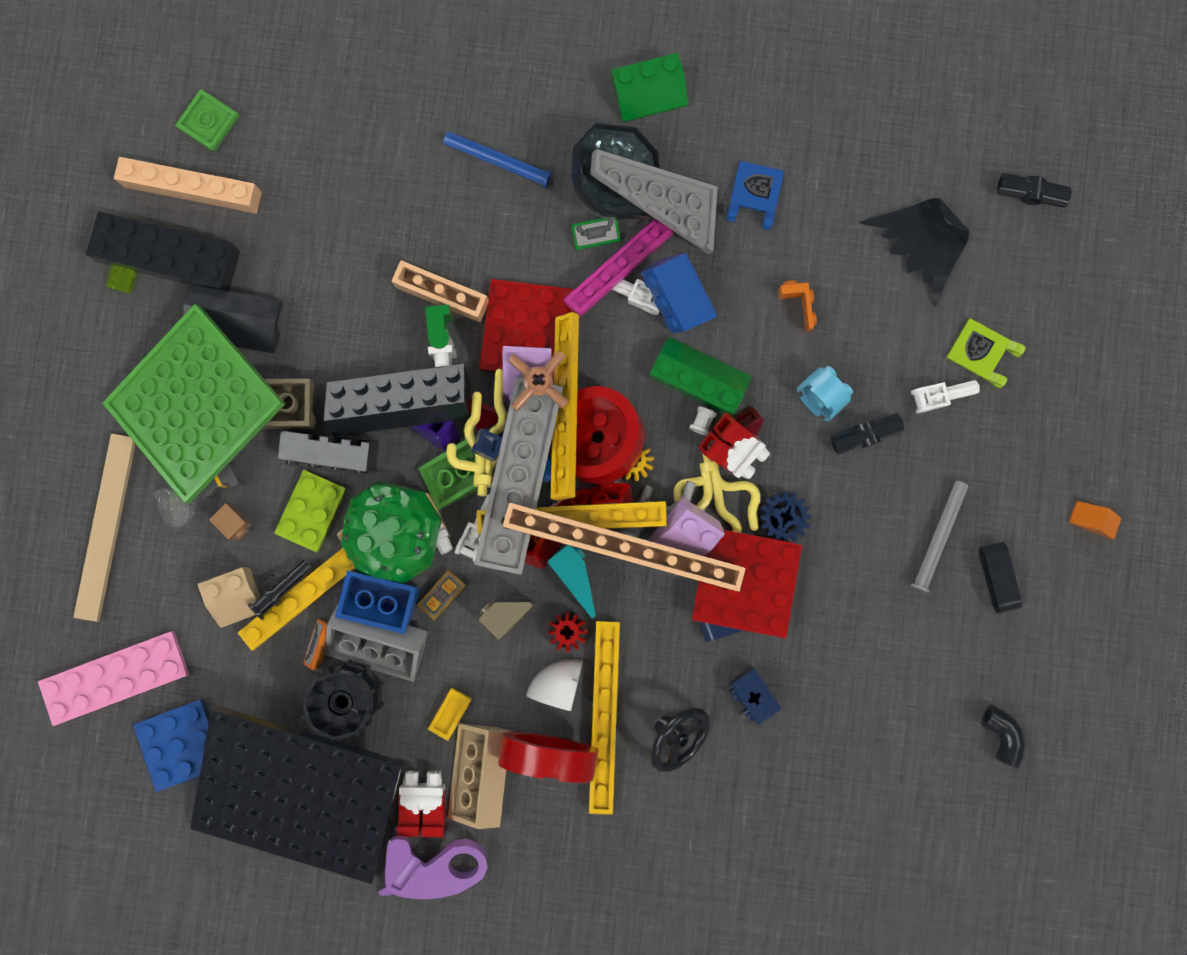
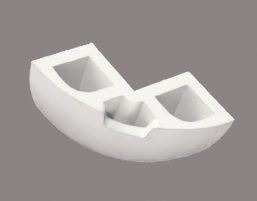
M564 659L546 666L534 677L526 696L538 702L571 711L583 660Z

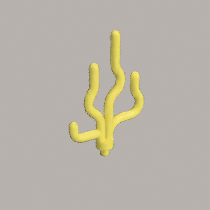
M497 369L495 372L494 407L498 414V423L489 430V432L495 435H499L505 429L507 411L503 404V369ZM474 392L472 395L471 416L464 428L465 439L471 448H473L476 439L474 428L479 422L481 415L482 395L480 392ZM454 443L448 444L446 454L450 465L460 470L473 471V486L478 487L477 495L487 496V488L492 487V475L498 457L496 460L490 461L475 454V462L460 460L456 456V445Z
M703 454L704 463L699 464L701 476L680 480L675 485L673 493L675 503L682 499L687 480L696 483L695 487L703 486V497L698 502L697 507L704 511L710 504L714 494L718 515L732 526L733 532L742 533L739 520L725 508L722 490H747L751 494L748 506L749 527L751 530L756 531L759 527L757 509L760 504L759 489L749 481H724L720 476L718 463L710 460Z

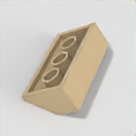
M459 723L448 819L476 829L500 827L506 770L499 766L498 758L502 734L511 732L510 730L493 726Z

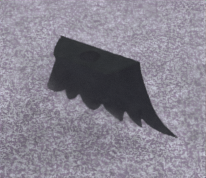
M941 198L928 199L911 207L859 222L863 225L888 228L881 235L882 237H898L890 250V254L903 255L910 253L906 267L907 273L925 267L923 283L932 278V297L935 307L957 259L968 242V228Z

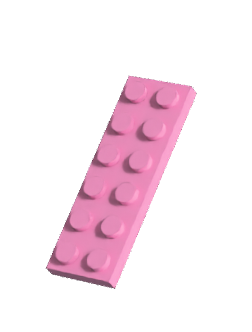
M171 631L40 680L38 684L52 726L190 674L175 631Z

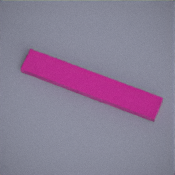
M653 219L565 297L564 303L574 313L578 314L579 318L582 317L676 232L657 219Z

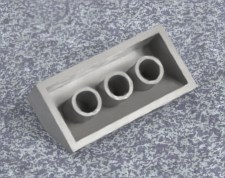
M337 604L327 624L324 655L342 661L351 659L352 663L361 664L365 667L371 665L370 669L414 682L425 649L428 631L408 626L406 633L401 634L335 617Z

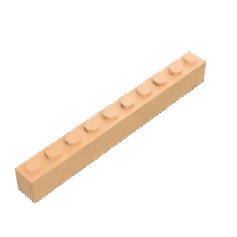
M513 503L508 504L502 526L734 591H740L745 572L744 567Z

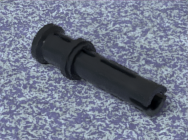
M303 559L271 589H265L259 599L253 604L249 603L247 606L262 621L264 615L274 606L278 607L281 602L280 600L314 569Z

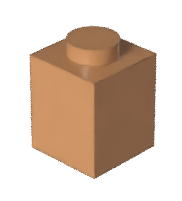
M225 503L209 519L228 540L242 539L249 532L247 528L252 524L233 504Z

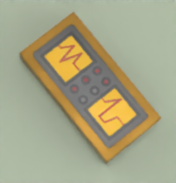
M448 570L417 605L435 621L467 585L453 572Z

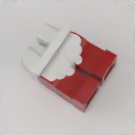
M727 412L713 428L719 436L710 431L698 446L707 458L715 461L738 478L742 476L750 479L755 473V468L751 465L755 458L762 462L770 455L769 451L765 448L766 445ZM727 422H730V423L727 425V427L723 430L724 424H726ZM715 440L714 443L708 449V444L711 441Z
M406 771L403 783L399 787L397 835L418 837L421 833V837H443L446 832L445 783H442L441 771H428L427 783H418L419 771Z

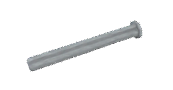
M961 481L954 483L914 584H911V587L919 591L929 593V584L968 490L966 483Z

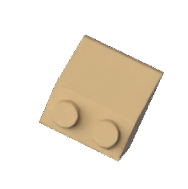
M241 567L198 584L205 607L220 628L255 615L247 605L249 603L253 604L261 596L250 567Z

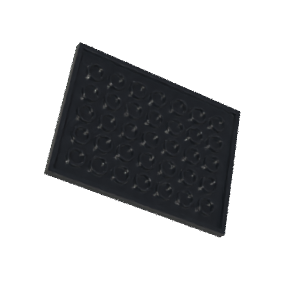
M215 705L211 709L190 829L372 884L403 761Z

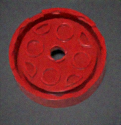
M603 386L577 390L575 479L583 483H596L597 485L614 482L630 472L642 455L645 439V427L642 418L629 400L614 389ZM595 433H604L602 442L593 443ZM551 439V444H550V448H549L551 455H552V439Z
M505 732L502 734L498 763L505 770L540 779H543V777L554 778L560 782L586 783L594 780L599 749L580 741L557 736L527 732Z

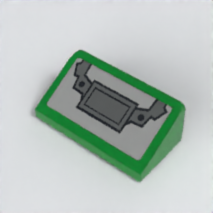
M600 218L571 225L576 251L621 242L618 222L616 220Z

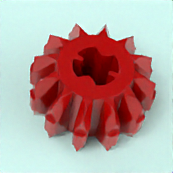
M565 612L564 621L559 614L556 615L559 624L550 621L549 625L556 628V630H548L547 634H556V637L552 638L550 643L553 644L558 640L560 643L557 646V650H560L563 644H566L565 650L570 652V644H573L576 650L579 649L576 640L585 643L586 639L579 636V634H587L588 630H579V627L583 626L585 621L582 620L576 624L575 621L578 618V614H575L573 619L569 620V612ZM566 625L569 626L570 630H574V635H570L571 638H566L565 634H561V629L564 630Z

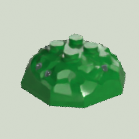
M377 481L351 498L349 509L344 517L341 546L358 573L405 584L432 566L442 519L425 491Z

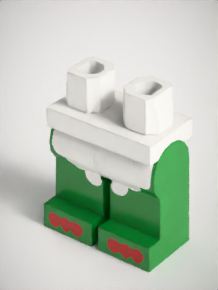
M449 304L425 307L428 339L432 346L428 347V354L435 361V367L452 365V358H457L454 342L449 332V322H455L454 312Z

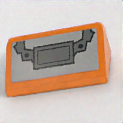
M321 619L316 621L304 658V665L312 670L321 668L325 653L328 622Z

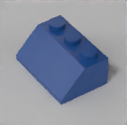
M686 252L662 258L641 271L644 284L653 295L654 303L661 311L665 324L672 333L685 332L717 316Z
M347 570L335 617L405 634L415 611L420 587L379 579L358 573L357 571Z

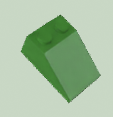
M466 439L456 445V456L458 459L475 462V453L471 452L472 448ZM446 452L418 468L437 510L478 491V487L473 486L474 472L454 468L448 462Z

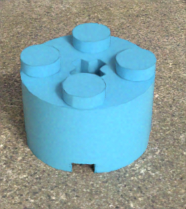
M830 366L817 368L797 387V393L801 390L803 394L800 399L804 405L817 417L821 414L825 416L824 421L833 419L850 403L851 395L853 394L852 388L848 384L842 383L836 377L837 373Z

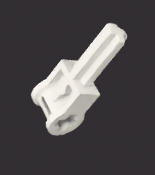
M637 279L635 284L622 280L612 289L628 296V304L653 315L659 314L660 311L654 303V297L644 284V281Z
M975 380L946 387L945 382L918 388L910 391V393L914 395L917 405L915 411L916 414L947 407L951 405L950 400L978 394L980 386Z
M490 494L486 496L480 510L487 509ZM477 518L474 524L468 522L455 550V554L461 553L472 558L473 562H475L481 536L477 534Z

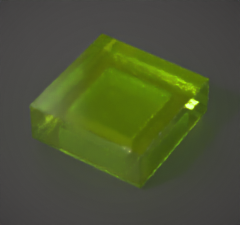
M112 265L106 287L131 294L137 272Z

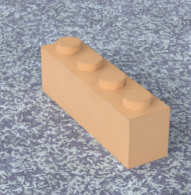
M400 261L391 281L397 289L436 305L449 304L453 312L479 323L489 302L488 297L484 294L404 261Z

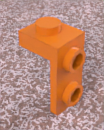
M796 280L784 282L778 289V299L801 297L805 332H811L817 324L816 313L812 312L811 303H814L813 289H809V282L797 283Z

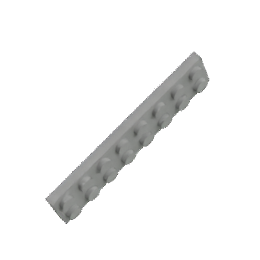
M516 376L474 565L522 575L530 534L502 526L509 503L536 510L559 405L546 394L541 396L532 395L519 411H516L511 405L525 390L524 378ZM534 380L533 385H544V383ZM552 385L555 390L562 394L563 387Z

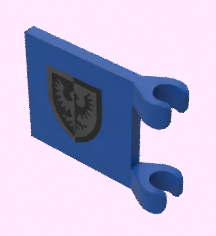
M740 161L726 218L727 221L735 222L739 207L765 212L762 228L770 230L774 222L784 171Z

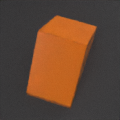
M1076 501L1068 523L1114 540L1122 518L1110 508Z

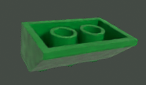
M678 52L611 70V83L623 123L688 106L685 77Z

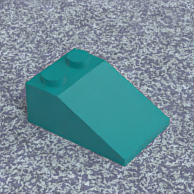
M567 545L547 562L590 617L594 618L596 612L586 564L583 561L586 555L580 548Z

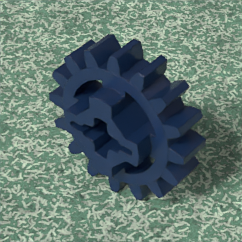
M783 492L782 498L776 493L773 495L774 501L771 499L766 500L768 507H761L765 515L760 516L759 519L765 520V524L761 528L769 529L766 534L767 536L774 534L775 540H779L782 537L783 541L788 542L789 537L796 541V534L800 536L805 535L802 529L810 527L806 520L810 519L811 515H806L805 513L809 506L803 507L801 505L804 502L803 498L797 501L795 500V493L788 497L787 492ZM779 502H786L782 509L773 508ZM795 507L798 509L800 517H797L794 511ZM787 511V517L790 518V521H786L783 524V518L780 517V514H784ZM770 517L774 518L775 528L771 524ZM788 526L797 527L790 533H784Z

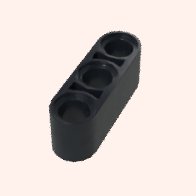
M1005 542L980 547L979 557L995 612L999 614L1022 608L1018 583Z

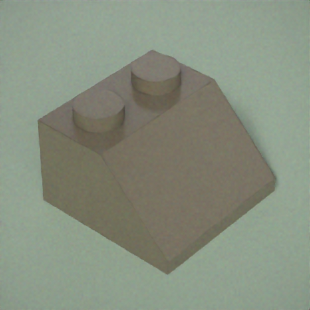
M499 601L494 604L489 602L479 612L482 615L479 621L500 640L535 603L533 601Z

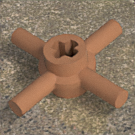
M557 351L544 367L536 366L533 368L526 365L515 354L508 359V362L524 375L525 390L511 405L516 411H519L532 395L541 396L544 394L548 395L560 407H565L569 401L552 387L553 378L551 375L565 358V355ZM541 376L544 378L542 381L544 383L543 386L540 384L537 386L533 385V377L539 378Z

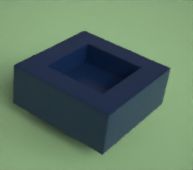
M482 428L478 430L471 452L487 460L494 461L501 447L502 437Z

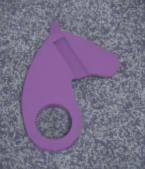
M394 836L388 841L386 886L379 890L380 896L394 894L399 897L412 899H436L461 893L484 878L488 868L486 850L476 841L469 839L455 840L432 860L424 863L411 851V845L407 837ZM467 853L477 859L478 865L471 871L460 872L451 866L450 860L455 855Z

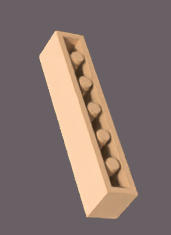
M119 157L114 175V180L124 188L257 214L262 194L254 183Z

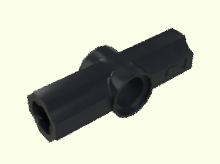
M1006 173L1001 174L996 188L997 194L1021 199V202L1024 204H1047L1060 208H1065L1068 205L1072 194L1071 187L1046 182L1047 180L1040 176H1028L1025 178Z
M898 413L876 421L870 420L854 426L853 429L831 436L832 446L837 455L860 447L865 448L881 442L882 439L904 432V423Z

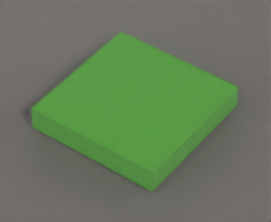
M200 89L175 124V127L215 152L240 115Z

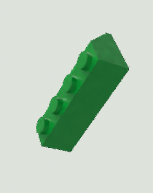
M668 337L649 374V379L722 414L727 412L732 417L735 415L752 377L671 337Z

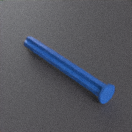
M450 131L443 138L445 145L542 184L545 189L551 180L552 171L550 170L548 172Z

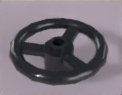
M692 707L681 711L674 717L664 715L658 719L654 727L658 736L653 743L650 753L651 764L657 771L671 772L680 768L691 760L700 749L710 727L709 715L702 708ZM690 718H699L687 726L681 725V723ZM698 731L692 746L679 756V750L684 748L689 742V735ZM664 743L670 746L667 763L660 760V753Z

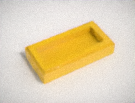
M451 687L428 730L448 741L472 698Z

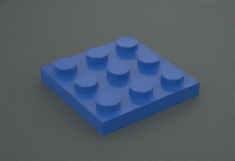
M203 699L133 725L156 792L200 776L210 719Z

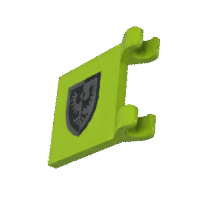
M969 318L946 358L982 377L993 386L1002 388L1006 384L1007 378L993 372L1005 350L1015 357H1020L1026 347Z

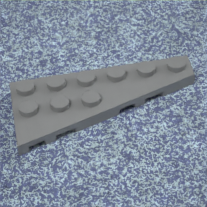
M599 149L592 152L590 175L707 254L713 252L717 186Z

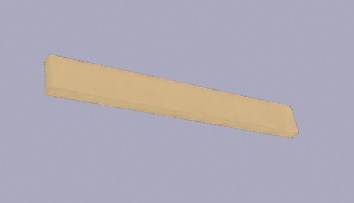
M111 434L73 618L100 621L136 445L128 436Z

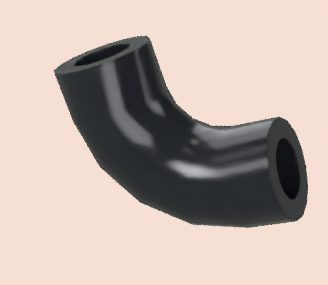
M990 705L983 714L981 725L999 736L1000 747L995 759L1019 769L1025 749L1023 730L1015 718L1004 710Z

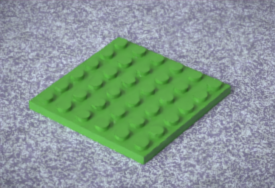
M194 304L106 398L103 405L184 503L190 504L285 403L202 307Z

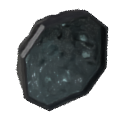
M601 123L593 124L574 145L572 150V181L575 193L599 217L616 221L644 219L648 213L590 175L592 152L599 149L660 169L658 151L636 127Z

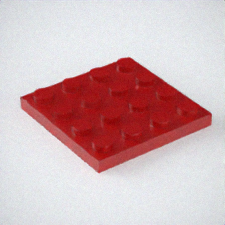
M491 279L479 370L495 373L497 369H503V346L551 348L553 357L555 353V318L573 312L564 303V298L575 289Z
M723 530L725 533L723 537L704 557L744 567L745 572L740 591L698 581L691 620L786 639L802 545Z

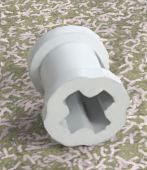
M698 407L696 419L689 429L707 436L713 418H716L717 413L704 407Z

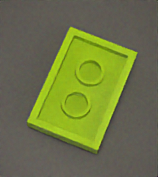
M303 470L274 534L319 553L347 489Z

